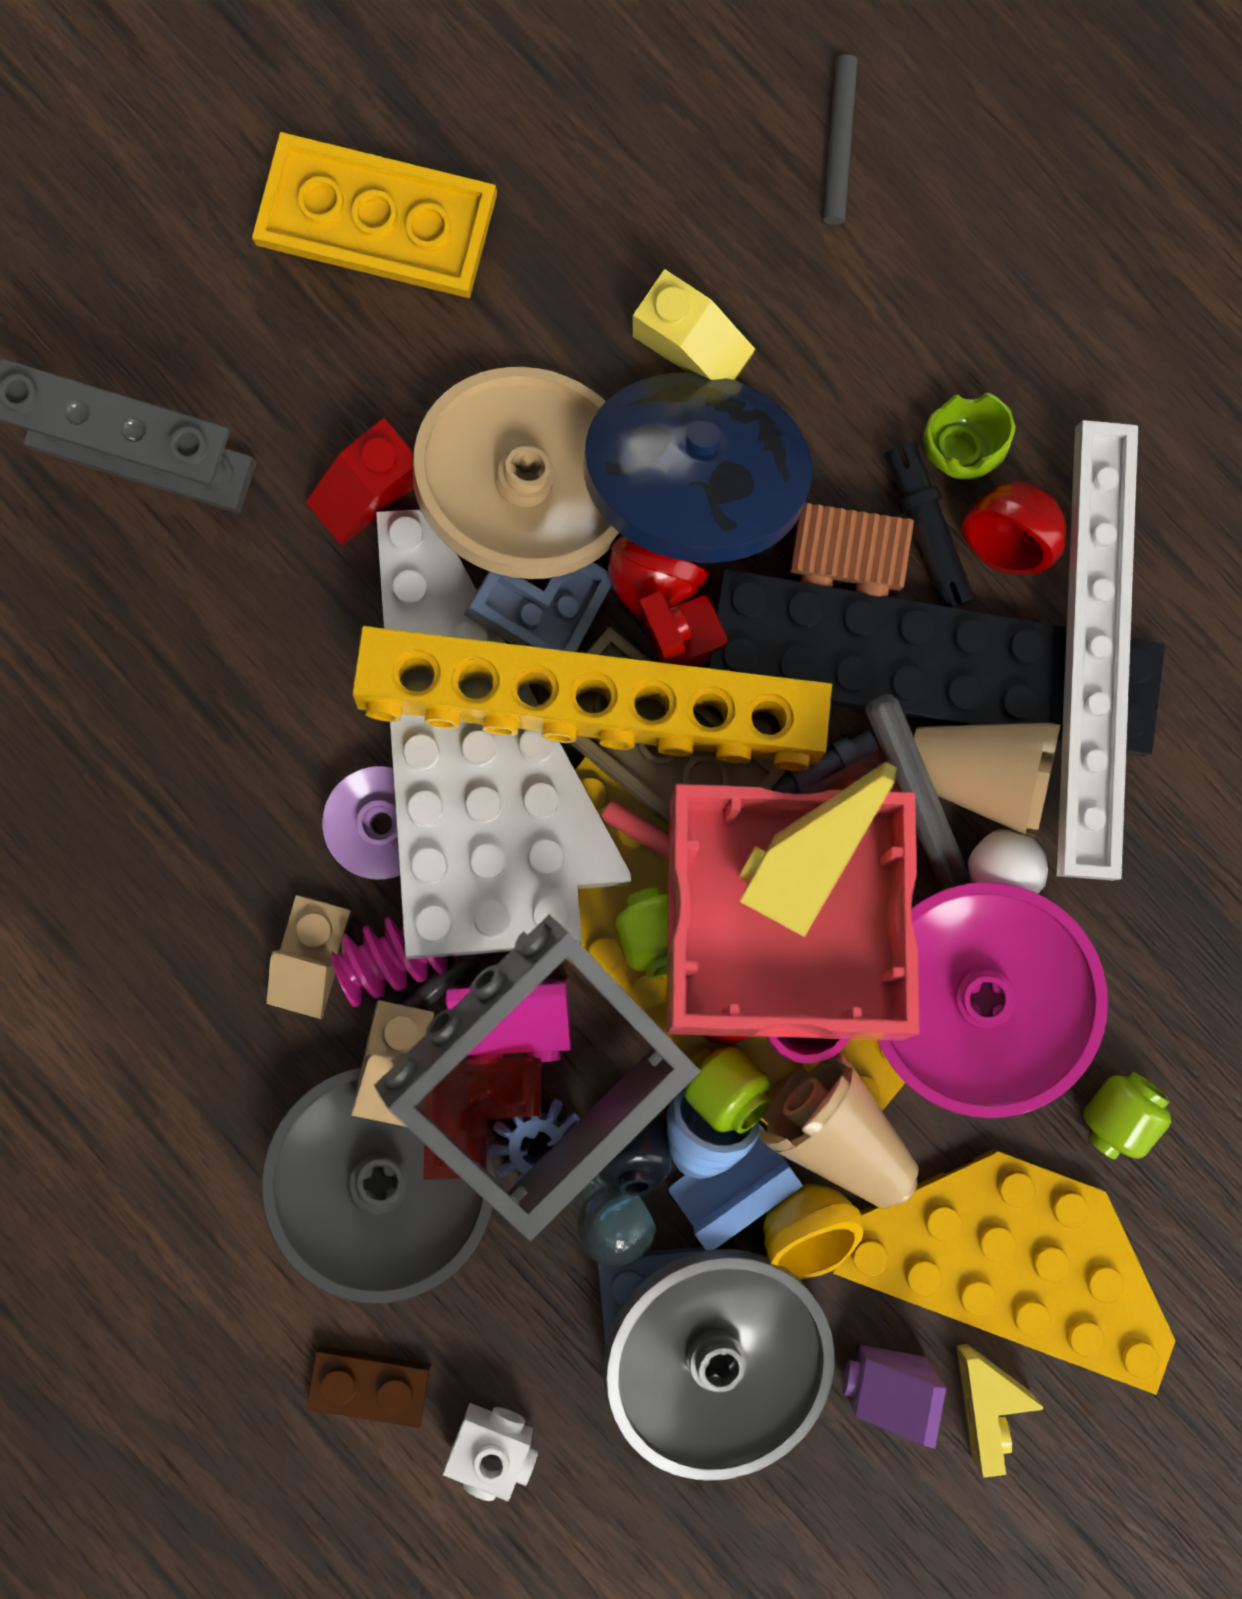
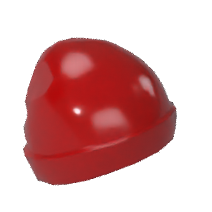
M1017 481L1006 483L988 491L986 496L981 497L976 505L970 509L962 524L964 538L975 555L988 566L1004 573L1023 575L1041 573L1053 566L1064 553L1067 529L1064 514L1054 497L1029 482Z
M622 534L610 546L612 550L609 556L608 572L613 589L621 602L642 620L640 599L661 591L669 609L677 605L679 606L688 602L697 594L698 587L704 586L710 574L707 569L695 562L682 561L656 554L630 541Z

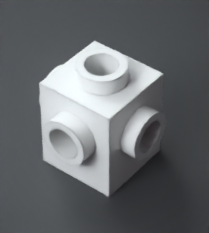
M469 1403L449 1454L443 1476L463 1483L465 1491L479 1499L493 1501L498 1497L509 1502L516 1483L524 1486L527 1485L538 1456V1451L530 1448L533 1428L524 1425L525 1419L509 1409L494 1407L492 1411Z

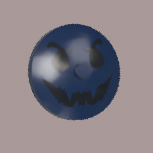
M679 372L639 380L615 393L602 405L588 429L584 450L583 472L586 487L594 505L606 521L627 539L649 551L669 558L688 562L718 563L734 561L760 553L780 541L793 528L803 512L810 490L812 460L807 442L799 427L778 404L761 392L728 378L710 380L697 373Z

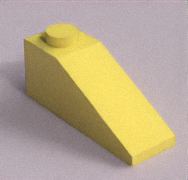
M885 762L775 834L766 851L755 846L738 877L748 883L740 902L805 937L895 781L897 767Z

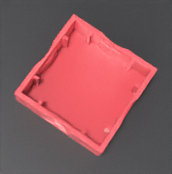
M676 784L669 800L666 1034L900 1041L919 1034L918 945L915 940L911 914L912 894L917 877L915 793L888 792L804 937L740 902L748 883L738 877L755 846L766 851L775 834L842 790H828L813 794H788L762 787Z

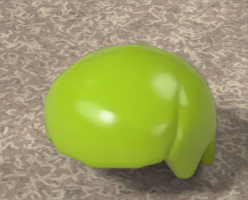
M987 392L980 398L972 400L964 399L957 394L929 416L922 440L927 457L933 466L953 478L971 480L985 476L1004 461L1016 426L1011 409L996 395Z

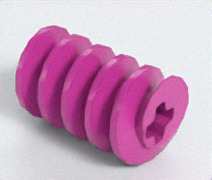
M390 917L384 919V937L378 938L367 925L363 927V945L357 946L348 934H344L341 936L342 953L336 955L335 952L331 951L335 973L352 1007L363 1005L364 988L374 999L384 997L385 979L395 990L405 989L407 984L406 971L417 982L426 981L428 977V962L439 974L447 973L449 969V956L406 960L404 929L400 930ZM452 956L460 965V957Z

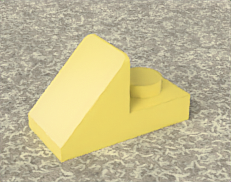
M969 1344L956 1345L972 1461L983 1478L1006 1475L1004 1454L1012 1453V1441L1006 1418L998 1416L1042 1410L1043 1406L1027 1388Z

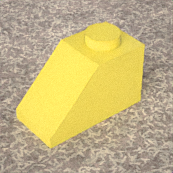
M666 269L663 270L633 314L632 336L685 372L697 373L710 380L728 378L735 381L755 351L750 342L710 298Z

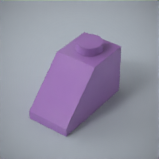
M859 1344L856 1361L848 1360L846 1363L842 1384V1393L844 1396H849V1402L855 1416L919 1445L930 1448L936 1447L946 1387L927 1358Z

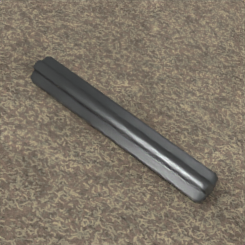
M886 694L870 701L866 706V713L887 763L897 767L895 782L899 792L915 793L916 833L940 890L943 891L955 886L970 884L968 869L899 700L891 694Z

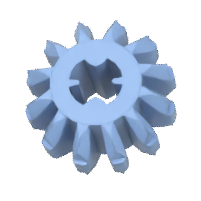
M532 1095L530 1097L529 1115H526L517 1102L511 1103L508 1107V1112L516 1125L506 1120L498 1119L493 1126L494 1131L509 1139L499 1140L490 1145V1154L496 1156L509 1155V1158L504 1160L497 1168L499 1176H506L514 1169H517L520 1173L516 1178V1184L548 1152L543 1150L539 1157L532 1156L528 1153L531 1144H524V1137L534 1139L539 1131L544 1132L549 1136L547 1146L555 1145L580 1120L579 1115L572 1113L560 1121L557 1117L561 1112L563 1101L555 1098L551 1103L549 1113L541 1112V1099L539 1095Z

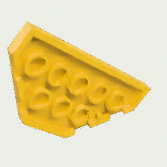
M992 1149L975 1157L974 1161L946 1174L942 1172L917 1184L913 1195L901 1205H892L887 1208H879L877 1206L872 1208L869 1206L860 1210L863 1220L862 1240L843 1264L832 1271L833 1274L1157 1395L1176 1340L1107 1193L1101 1188L997 1149Z

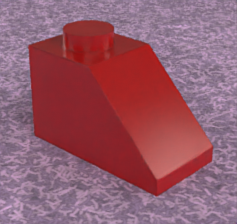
M383 418L338 455L308 497L306 503L338 543L343 546L377 519L376 512L387 511L414 489L412 477L414 453L386 419Z

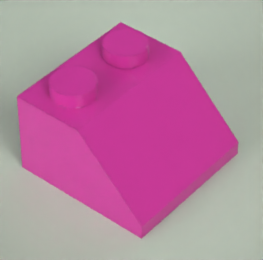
M569 978L544 979L468 1054L469 1065L504 1063L503 1054L526 1052V1062L560 1060V1051L571 1050L572 1047ZM459 983L446 989L447 1009H452L470 992L472 983Z

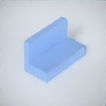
M759 1124V1130L765 1132L763 1127ZM758 1137L755 1145L747 1155L730 1169L713 1177L702 1179L689 1177L684 1174L669 1185V1192L693 1225L695 1236L705 1250L709 1251L719 1247L803 1185L785 1158L772 1151Z

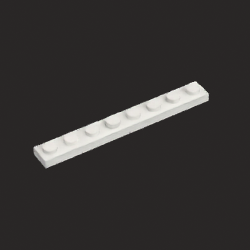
M1082 420L1075 427L1057 876L1112 881L1119 880L1122 877L1138 425Z

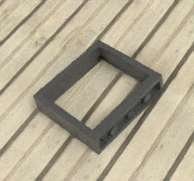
M549 914L528 935L523 931L516 940L515 948L501 962L483 970L473 981L470 992L452 1009H446L439 1013L428 1025L426 1035L407 1053L395 1056L391 1060L394 1066L373 1086L387 1109L531 1242L701 1071L584 947ZM567 958L653 1048L508 1191L424 1113L417 1104Z

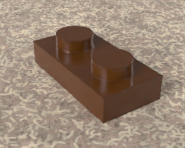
M320 1346L315 1355L307 1410L420 1428L431 1364Z

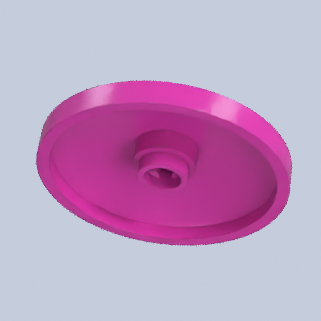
M984 882L959 885L938 892L915 905L911 909L915 940L918 945L919 1034L903 1041L877 1040L895 1072L908 1086L928 1101L946 1110L971 1117L1004 1118L1021 1115L1047 1105L1060 1097L1078 1081L1091 1064L1099 1049L1107 1021L1108 994L1104 970L1099 956L1084 930L1068 913L1049 899L1033 891L1004 883Z

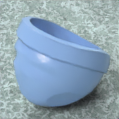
M684 1088L671 1101L666 1113V1131L670 1155L679 1171L686 1176L698 1179L710 1178L730 1169L747 1155L757 1141L760 1128L759 1122L743 1133H737L736 1130L717 1132L687 1102Z

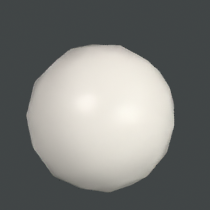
M997 829L987 835L972 851L968 859L970 883H1004L1038 894L1046 885L1048 875L1047 854L1036 838L1024 835L1013 829Z

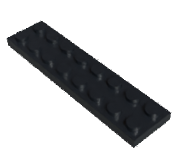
M728 569L723 570L720 579L716 615L727 636V644L723 649L711 653L707 665L708 669L832 684L830 705L866 710V706L870 701L882 695L891 694L899 700L905 717L956 726L1022 723L1059 724L1061 726L1057 742L1062 743L1067 627L887 596L868 595L863 592ZM1130 638L1126 754L1142 757L1152 754L1165 644Z

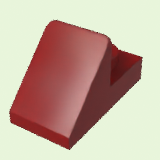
M661 591L639 600L648 641L658 662L701 667L710 659L711 653L721 650L726 646L727 636L707 596H699L670 609Z

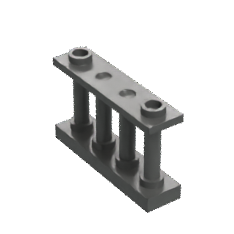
M1 359L0 422L28 430L23 445L30 450L237 514L241 513L257 462L251 456L225 449L230 434L228 428Z

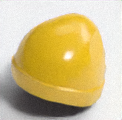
M818 1184L803 1185L766 1213L763 1234L765 1236L764 1245L767 1250V1258L771 1265L786 1267L799 1279L812 1278L833 1271L843 1264L862 1240L863 1220L860 1210L853 1206L842 1193L830 1187Z

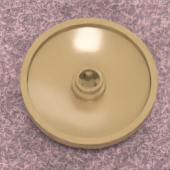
M497 368L475 374L455 384L427 412L418 431L414 447L413 487L421 512L429 526L460 557L482 569L508 577L523 579L558 577L575 572L598 560L621 535L606 521L594 505L588 493L583 472L584 450L588 429L594 416L606 401L593 390L576 380L539 368Z

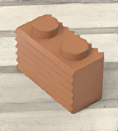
M805 503L803 512L794 528L787 578L828 587L836 585L855 588L857 592L880 597H888L889 594L897 595L904 588L914 520Z

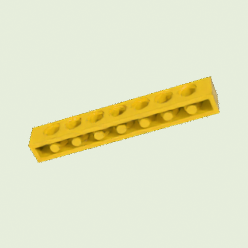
M363 626L353 696L358 709L366 710L365 715L367 717L380 721H400L401 715L425 717L424 722L438 728H458L460 722L483 724L484 731L496 735L513 736L518 734V729L540 731L542 732V738L553 742L571 743L576 741L577 736L600 739L601 746L611 749L630 750L635 747V743L658 746V752L668 756L688 757L693 755V750L716 753V759L726 763L746 764L751 762V757L774 760V766L779 769L803 771L809 769V764L817 765L826 753L832 684ZM413 671H426L434 677L432 684L423 691H410L402 685L404 678ZM475 677L483 678L492 685V690L483 698H468L460 691L464 682ZM536 684L546 688L551 697L540 706H530L521 701L518 696L519 692L528 685ZM593 691L600 693L606 698L608 707L599 713H588L579 707L576 700L583 693ZM643 699H655L663 705L666 715L659 720H646L637 713L635 704ZM700 706H712L721 713L723 724L714 728L704 727L695 719L693 710ZM761 712L773 715L779 722L780 732L774 735H766L759 732L752 723V716Z

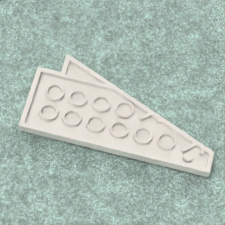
M421 510L376 512L384 629L505 643L503 638L464 615L477 590L458 555L435 534ZM417 670L409 673L404 678L402 685L410 691L419 692L427 689L432 684L434 677L426 671ZM475 677L464 682L460 691L468 698L480 699L490 693L492 685L483 678ZM529 685L519 692L518 696L522 702L530 706H539ZM401 715L400 721L390 722L406 960L510 952L515 948L516 940L523 931L528 935L549 914L582 944L578 889L629 885L631 874L560 742H553L542 738V732L518 729L517 735L503 736L484 731L483 724L460 722L459 727L454 729L438 728L424 722L425 717Z

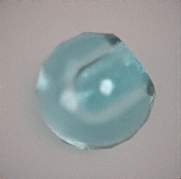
M613 1186L595 1191L582 1204L576 1222L582 1249L589 1257L601 1264L620 1268L638 1262L651 1249L657 1231L656 1225L640 1197L625 1195L620 1192L619 1187Z

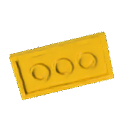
M280 132L252 239L256 246L470 299L497 197V189L494 184Z

